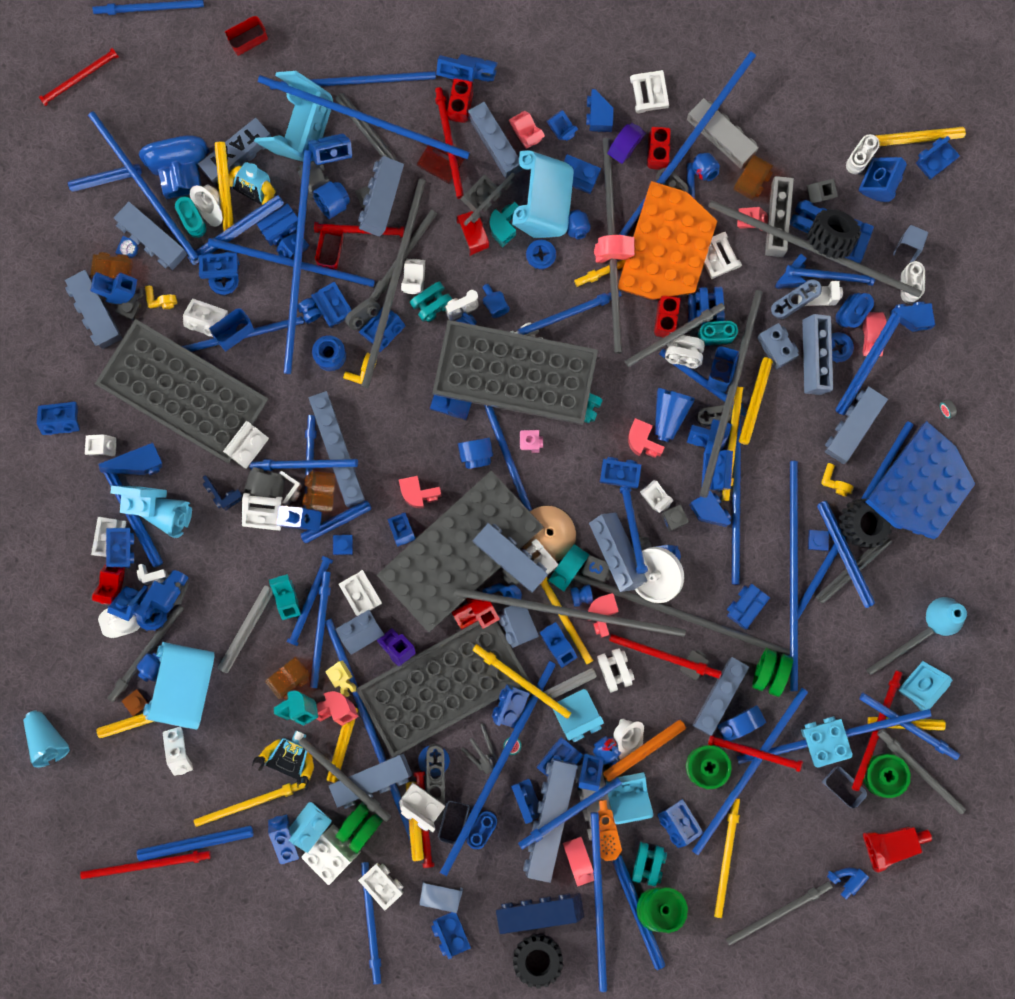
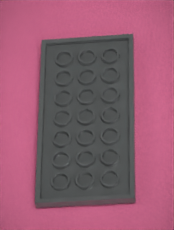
M137 319L134 320L95 382V385L228 464L232 458L223 452L246 421L251 423V425L254 424L268 401V398Z
M448 320L432 395L583 425L598 350Z
M492 471L483 477L377 574L379 579L429 633L467 599L466 597L455 596V588L475 591L501 567L473 543L475 537L488 523L491 526L496 524L502 530L501 534L506 539L508 536L517 543L516 547L519 550L544 528Z
M479 621L410 658L401 666H396L356 688L392 758L498 700L501 690L505 689L507 684L518 688L521 687V685L495 666L484 662L485 659L473 651L476 644L489 653L491 651L498 660L529 681L497 621L484 629Z

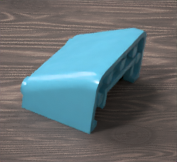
M520 151V166L525 170H531L528 204L519 206L514 211L512 224L533 238L559 237L564 235L569 223L574 174L572 166L566 162L533 151Z
M162 642V646H158L156 654L161 663L153 698L149 704H145L143 715H146V720L197 730L200 725L213 667L214 652Z

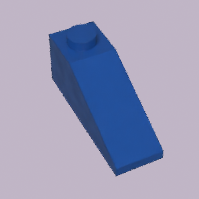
M151 443L102 462L98 466L100 472L135 475H146L149 473V475H153L160 471L162 462L154 444Z

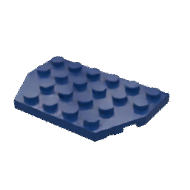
M926 421L865 502L895 528H904L913 531L912 533L922 534L925 537L935 539L940 535L974 487L975 482L956 446Z

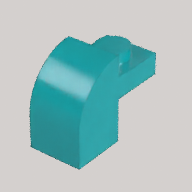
M516 202L512 205H506L502 209V213L495 209L491 214L490 232L501 247H504L516 236V229L509 223L513 219L514 211L519 207Z
M574 544L548 581L564 592L588 559L589 554Z
M288 574L269 579L282 620L301 615L295 588Z
M298 691L287 692L288 700L274 707L275 715L285 720H293L303 726L318 718L317 704L314 699Z

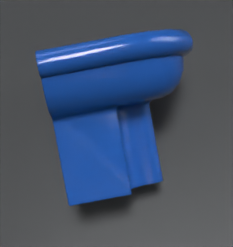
M180 136L156 141L142 147L139 151V157L152 174L159 175L163 195L166 199L190 195V190L193 186H202L198 163L207 157L210 150L201 137Z

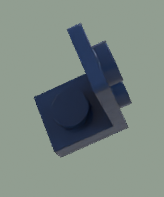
M203 476L205 482L202 484L208 493L212 491L215 496L213 501L219 509L222 507L226 511L242 501L243 494L239 490L229 491L225 494L226 498L222 499L209 477Z

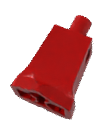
M904 827L882 833H863L872 867L878 873L886 870L893 863L923 853L920 844L932 841V836L928 829L916 833L915 827Z

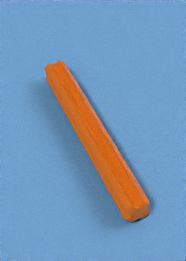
M681 720L673 723L603 772L605 779L608 782L614 780L686 729L685 724Z

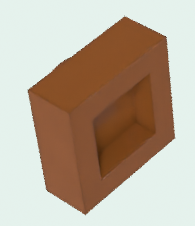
M136 689L121 701L133 717L144 709L146 703L149 704L139 689Z

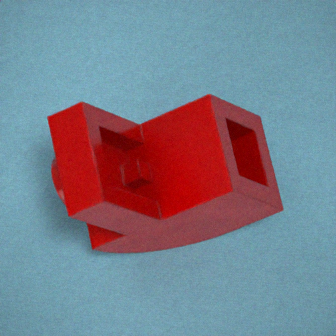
M106 564L100 570L99 585L92 594V601L101 604H111L121 592L125 567H106Z
M467 598L468 603L452 612L461 630L479 621L484 629L500 620L491 602Z

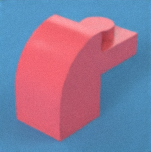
M523 111L509 119L515 134L526 149L538 144L545 137L543 131L536 127L530 113Z
M609 235L598 238V243L595 244L594 249L596 263H604L610 259L626 260V258L634 256V237Z
M869 312L863 321L862 330L865 335L863 356L868 355L887 323L883 312Z
M635 418L628 435V443L631 450L638 456L641 455L642 450H645L646 454L651 457H660L664 446L647 440L653 425Z
M418 476L399 479L403 498L412 507L424 508V500L430 503L438 501V497H442L440 487L421 490Z
M614 594L601 596L594 600L588 612L604 615L618 613ZM596 621L593 624L596 635L600 634L601 638L609 636L606 623Z
M331 691L324 693L326 701L317 703L318 718L316 719L320 722L332 716L335 722L343 726L359 717L352 701L339 692Z
M582 837L563 843L577 887L594 881V871Z

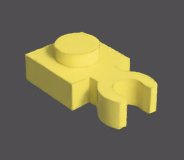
M339 661L325 671L334 687H341L340 692L343 696H350L347 691L348 688L351 692H356V685L349 681L353 676L344 661Z

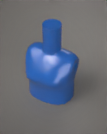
M485 284L483 290L487 296L482 301L492 317L498 318L508 313L510 307L501 291L493 292L490 285Z

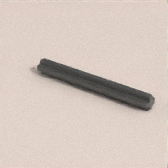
M340 93L336 97V101L340 105L357 110L344 93ZM349 116L382 157L385 156L398 161L369 123Z
M888 538L887 541H883V544L876 545V547H870L856 560L859 570L861 571L892 543L891 539ZM847 569L816 595V599L821 604L825 603L851 580Z

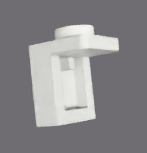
M653 480L640 491L651 508L659 513L667 510L674 501L665 493L656 480Z
M138 565L137 576L143 584H153L154 581L162 584L168 577V573L165 570L148 573L146 565Z

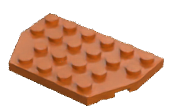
M651 181L633 236L635 255L626 258L618 283L619 290L650 300H658L661 295L677 297L679 295L694 294L717 220L688 192Z

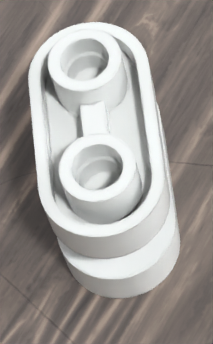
M869 134L861 139L846 162V168L850 173H861L872 159L880 145L879 139L876 136Z
M913 261L902 271L901 282L922 290L920 297L925 291V268L920 262ZM901 290V298L904 302L912 304L919 299Z
M682 335L667 344L668 348L665 352V359L669 363L685 365L689 368H697L702 365L703 355L701 353L704 352L705 346L703 340Z
M619 648L612 650L613 657L607 658L605 653L597 656L610 693L618 690L616 684L623 683L624 687H628L635 680L632 670H628L625 662H628L625 651H620ZM614 664H616L620 674L615 677L610 668Z

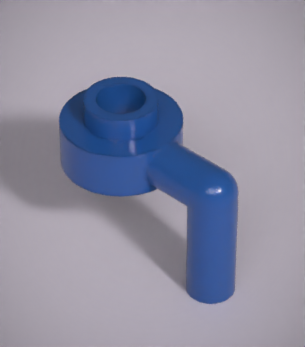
M498 583L482 590L483 593L488 594L500 591L503 593V596L521 599L522 597L521 590L515 585L506 587L502 583Z

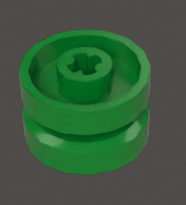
M765 648L755 670L752 688L763 691L768 685V693L780 697L792 669L793 657L782 654L777 659V652L775 650Z
M712 745L699 746L688 755L685 764L686 773L690 781L696 786L705 789H717L724 785L729 779L732 770L728 755L721 748ZM707 763L711 765V769L709 771L704 769V767L707 766Z
M878 754L872 756L863 783L868 791L876 796L894 798L907 790L911 774L908 765L903 759L896 755Z
M363 802L346 818L335 836L344 843L354 835L355 837L349 844V848L356 854L359 853L383 822V819L376 813L366 821L365 818L370 813V810Z
M655 887L646 890L640 896L636 911L639 921L648 930L671 933L684 925L687 919L688 907L686 900L677 890Z

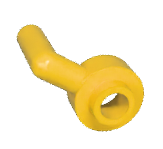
M145 286L149 308L162 307L163 309H172L177 304L176 295L171 294L159 296L154 300L153 287Z
M366 353L360 376L345 371L343 378L362 384L370 354Z
M828 463L822 479V485L835 489L836 494L847 497V494H852L853 485L842 481L830 480L835 465Z

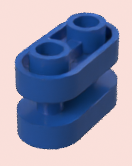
M807 200L800 201L795 208L799 215H792L790 225L808 233L813 224L811 220H815L819 212L827 209L817 208L813 206L812 202Z
M707 287L699 288L698 292H695L696 303H699L696 318L701 315V312L709 309V300H714V307L720 303L724 305L722 287H714L713 293H708ZM724 310L713 316L715 322L725 321Z
M868 293L851 294L836 314L837 324L841 327L851 328L860 326L874 306L873 297Z
M484 811L478 816L467 836V843L471 848L481 849L488 841L497 825V817L493 812Z

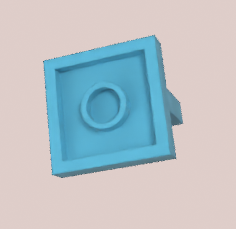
M111 486L112 494L121 495L120 513L154 517L156 498H166L167 490L140 486Z
M922 661L898 691L912 700L920 711L930 709L953 680L947 674Z

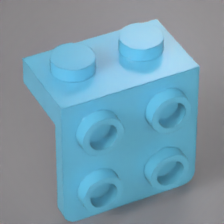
M585 689L558 701L560 705L571 712L568 719L553 709L568 741L572 739L573 742L584 738L583 733L590 730L592 734L602 729L600 725L604 724L588 691Z
M835 716L823 719L824 723L816 725V722L805 724V729H801L802 736L806 738L815 767H822L852 757V751L842 720L835 719Z
M644 772L618 777L622 784L608 793L614 823L623 824L652 818L653 810L647 792Z
M309 802L290 826L292 837L289 841L308 853L332 820L314 803Z

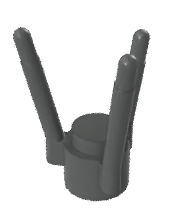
M481 723L480 726L491 756L489 754L484 755L473 738H470V742L481 757L479 761L464 747L461 750L480 771L483 770L485 774L493 771L498 758L494 753L484 724Z

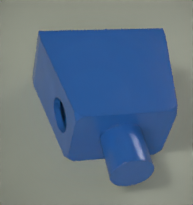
M279 506L277 525L291 529L319 531L322 512L306 508ZM304 516L309 517L307 523L304 522Z

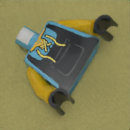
M245 162L243 166H237L229 172V184L235 191L260 205L274 198L275 190L270 183L269 175L258 169L255 164Z
M296 730L292 740L287 738L277 739L268 745L258 757L254 758L252 766L255 763H260L261 766L258 771H261L265 764L274 770L297 779V788H299L301 783L306 784L305 790H307L314 770L313 757L298 743L303 737H306V734Z

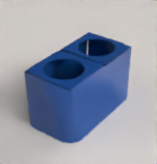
M239 308L209 328L210 333L225 352L254 332L250 318ZM239 324H246L244 328L236 333V327ZM227 334L231 335V337L225 340L224 342H220L222 336Z
M722 346L717 348L715 357L732 361L733 364L727 363L729 366L728 371L719 372L716 369V363L720 360L714 358L711 368L712 372H710L707 383L708 388L726 392L732 381L739 351ZM721 377L724 380V382L715 380L713 378Z

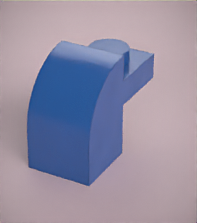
M96 272L93 276L90 291L106 297L105 302L122 304L128 302L134 296L138 279L123 273H119L115 279Z
M713 419L710 429L692 425L687 443L704 447V453L711 454L720 421ZM727 423L720 451L725 447L730 434V423Z
M556 622L540 632L543 641L561 668L578 658Z
M758 705L718 724L717 727L724 740L732 741L754 731L767 722Z

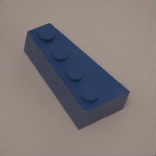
M565 893L555 898L546 896L539 898L538 901L526 899L516 905H513V902L503 903L496 910L499 933L505 934L577 923L585 917L581 894L570 895V893Z

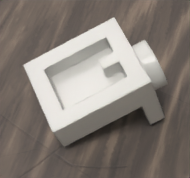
M108 435L86 436L85 455L115 456L116 437Z

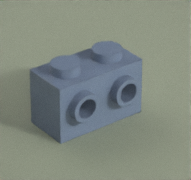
M779 323L760 333L757 337L767 356L773 360L772 364L776 370L795 360L799 355L796 344L794 342L791 343L786 328L784 326L781 327Z
M509 606L497 612L500 619L499 623L506 632V640L511 644L512 648L539 637L527 608Z
M370 610L361 613L359 616L335 629L351 655L384 636Z

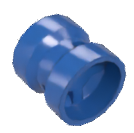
M307 298L297 306L299 313L303 314L306 324L312 323L322 316L321 311L315 307L313 298Z
M590 584L584 585L580 590L577 587L570 588L574 607L580 606L581 602L586 604L593 603Z

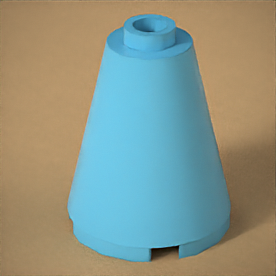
M156 498L154 517H141L169 536L179 538L184 533L181 532L183 527H188L190 523L192 507H189L188 504L190 503L185 500Z
M941 597L932 601L926 612L928 626L935 633L943 636L957 633L962 628L967 617L965 607L948 597Z
M36 710L26 714L23 721L32 765L38 768L50 765L48 761L54 758L57 762L65 757L70 751L69 745L45 715Z

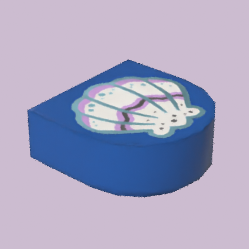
M122 236L115 253L124 258H133L138 253V245L130 238Z

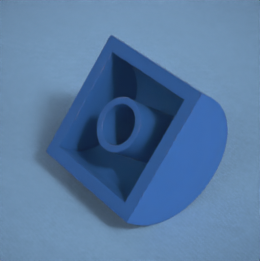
M902 157L872 158L858 191L876 201L890 202L895 197L897 187L903 179V173L907 166L905 160Z

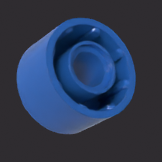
M329 181L313 191L316 204L328 219L346 210V205L350 202L347 191L339 182L332 183Z
M323 336L314 343L312 355L316 364L321 369L335 371L343 366L346 361V350L343 343L337 337ZM333 350L334 355L332 357H325V352Z
M490 438L458 443L461 462H465L467 469L490 465V457H493Z

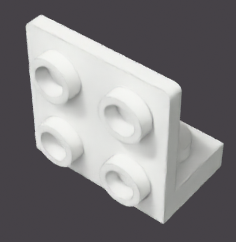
M415 783L411 784L399 801L401 814L409 820L414 818L418 822L417 825L425 831L429 829L433 832L435 830L434 821L445 808L443 803Z
M334 824L320 836L308 853L305 852L302 856V859L328 885L361 853L359 851L356 854L349 848L350 840L342 843L335 837L339 829Z

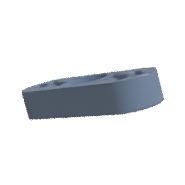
M809 280L776 301L771 307L774 317L784 319L819 297L822 292L820 283L817 280ZM813 285V287H816V292L810 291L807 293L808 298L805 299L801 291L804 290L806 293L810 290L809 286ZM794 295L802 297V301L799 304L791 302ZM788 300L789 305L792 307L791 309L788 306L785 307L787 305L785 301ZM778 306H780L781 308L785 307L783 309V314H780L779 312L776 313L778 311Z

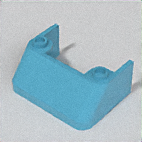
M276 72L275 76L289 84V86L333 102L329 92L299 72ZM286 93L288 100L295 106L285 137L279 135L255 138L254 142L274 154L303 162L304 151L309 150L308 141L318 140L323 137L331 109Z

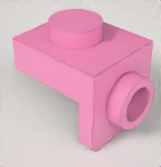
M539 430L520 431V449L531 450V453H539V448H543V436H539Z

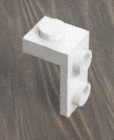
M831 281L829 286H821L822 292L820 296L805 306L836 305L843 296V289L839 287V281ZM809 287L810 290L806 293L804 290L801 291L805 299L808 298L807 293L810 291L816 292V287ZM798 295L799 304L802 301V297L800 295Z
M177 727L164 731L163 740L166 762L173 775H183L186 772L192 771V763L186 755L182 728Z

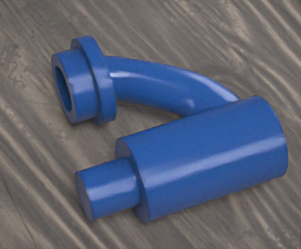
M845 868L833 873L829 871V874L826 876L835 885L841 882L840 877L852 876L843 886L845 890L840 894L846 900L851 894L854 896L869 879L859 868Z

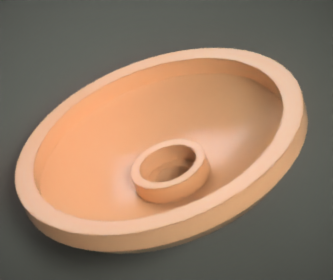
M541 506L531 510L530 513L544 528L522 548L526 550L532 545L531 542L537 539L556 562L562 560L575 544L576 530L573 521L563 510L553 506ZM547 529L552 530V536L547 534ZM538 550L532 554V559L535 560L541 555Z

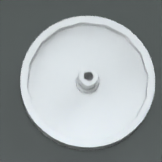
M649 547L642 550L644 563L648 567V571L644 573L647 582L635 589V591L642 598L653 603H664L671 600L680 592L684 583V571L680 561L672 552L661 547Z

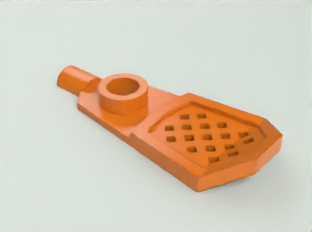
M599 800L601 858L605 861H612L617 859L622 851L616 824L614 823L613 812L608 809L607 800ZM604 817L609 818V822L606 824L602 823Z

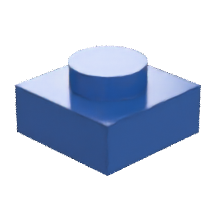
M809 530L808 550L828 551L829 531Z
M333 535V555H353V535Z

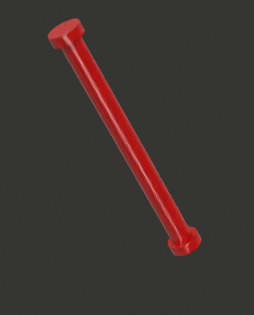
M111 48L109 53L46 95L39 96L40 100L47 106L49 101L112 59L119 58V56Z
M314 223V233H319L323 227L342 229L343 233L371 234L359 229V226ZM405 226L400 228L386 227L382 235H398L400 238H403Z
M714 734L710 736L708 745L720 746L794 768L797 772H800L802 769V760H791L717 738Z
M425 771L413 772L414 777H416V785L425 790ZM421 828L424 854L423 868L434 867L429 829L425 831Z

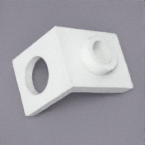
M281 471L280 474L284 478L295 484L282 502L288 507L292 501L295 502L300 496L299 490L302 485Z

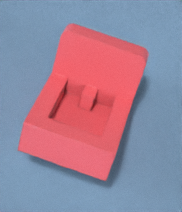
M739 208V212L766 224L768 223V215L762 208ZM738 220L737 227L741 229L756 228Z

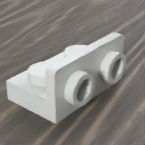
M192 298L183 314V325L190 330L212 336L209 328L227 316L228 311Z
M376 863L358 881L378 904L386 910L404 893L401 890L403 885L397 879L393 880L388 875L390 871L383 863L381 865Z

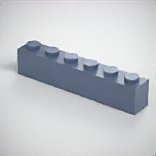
M327 391L308 397L329 459H351ZM333 467L345 505L351 507L364 502L365 498L354 467Z
M552 758L551 763L548 762L546 767V774H548L547 782H543L541 793L544 795L542 801H539L537 806L539 817L538 821H534L532 831L536 828L540 829L567 811L577 770L575 763ZM564 823L542 836L543 839L536 843L535 841L528 846L530 856L529 860H525L523 867L527 878L551 883Z

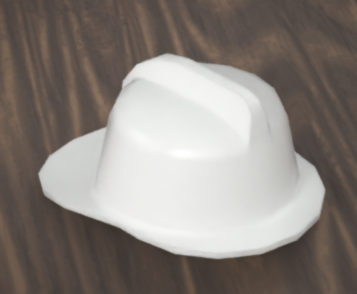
M209 184L203 187L193 186L190 190V198L201 216L211 226H219L223 219L220 209V193Z
M108 608L98 618L102 634L109 638L127 635L140 628L135 615L129 621L107 613Z
M620 719L619 725L614 731V739L618 744V750L621 751L620 760L643 745L644 725L642 722Z

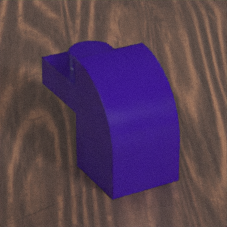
M633 123L627 124L618 134L607 154L623 164L647 133L638 125Z
M392 628L384 636L377 639L378 644L397 666H401L416 654L414 646L404 635H398Z

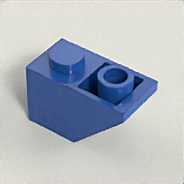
M592 89L591 96H587V107H590V114L587 113L586 125H590V131L612 132L613 107L596 89Z
M922 301L914 303L913 306L899 304L890 312V316L893 312L901 315L902 319L899 323L912 332L931 330L935 326L932 303L925 304Z
M709 491L707 498L700 496L689 504L701 522L723 527L731 524V516L726 509L723 510L719 505L721 501L716 493L712 494Z

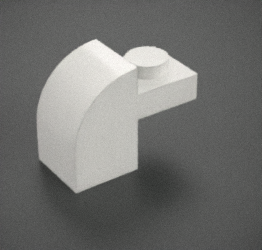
M406 259L404 279L401 286V291H404L403 293L419 294L423 291L425 260Z

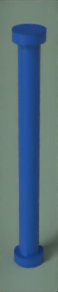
M788 265L786 268V276L788 277L797 275L867 283V285L871 286L875 282L874 278L867 275L794 268L793 265Z
M622 486L620 487V493L623 494L637 562L636 572L643 574L648 571V567L644 563L630 495L631 487Z
M322 556L321 558L323 561L303 606L301 615L290 639H287L288 643L298 646V638L321 586L323 571L327 572L329 564L333 562V560Z

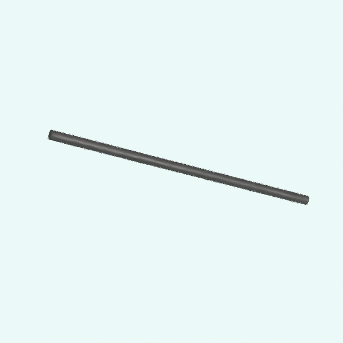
M603 138L609 236L615 235L611 156L607 154L611 146L610 138ZM610 259L614 353L621 354L622 341L617 259Z
M424 179L418 180L361 385L364 388H369L426 183Z
M711 200L708 206L826 257V255L818 253L819 251L815 250L808 241L713 200ZM826 257L918 298L922 293V290L850 259Z
M761 290L755 291L737 363L700 492V496L707 498L762 298L763 292Z
M576 574L573 578L576 582L585 585L590 584V587L610 594L613 593L618 597L764 649L770 648L778 654L790 656V649L664 604L647 601L636 594L627 591L620 592L616 587L580 574Z
M455 588L454 593L455 596L685 637L686 629Z

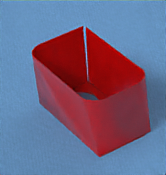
M252 16L225 31L228 41L257 25H260L264 32L262 35L238 48L232 47L237 56L268 40L265 27L259 17Z
M454 78L447 109V116L450 121L461 123L468 121V110L471 108L474 93L473 82ZM455 86L468 87V91L464 94H459L456 92ZM460 99L464 102L465 107L462 111L457 112L452 109L451 104L454 100Z
M651 127L648 138V168L661 170L669 165L671 128ZM654 134H667V139L659 142L655 139ZM658 147L666 150V157L662 160L656 159L653 155L654 150Z
M473 211L457 216V224L460 223L470 249V256L489 248V240L480 217L475 223L470 221L467 225L464 224Z
M323 227L321 229L315 256L318 266L337 270L344 239L342 229ZM325 234L342 237L337 262L332 266L319 263Z
M661 295L657 306L654 334L657 337L664 338L677 329L678 316L676 315L679 314L681 298ZM664 301L676 302V309L674 311H666L663 307ZM664 317L673 319L674 326L672 329L665 330L662 328L661 320Z

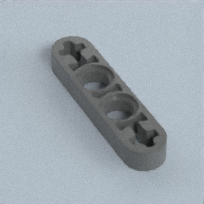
M435 743L427 748L426 754L427 793L430 794V790L433 787L440 788V796L434 798L439 801L442 800V803L445 805L444 749L441 745ZM433 749L441 752L437 756V763H433V754H430L433 752ZM439 768L441 775L437 778L430 775L431 769ZM445 808L435 821H440L443 818Z

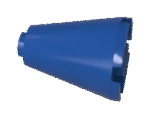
M658 388L655 435H658V440L668 442L669 439H674L695 398Z

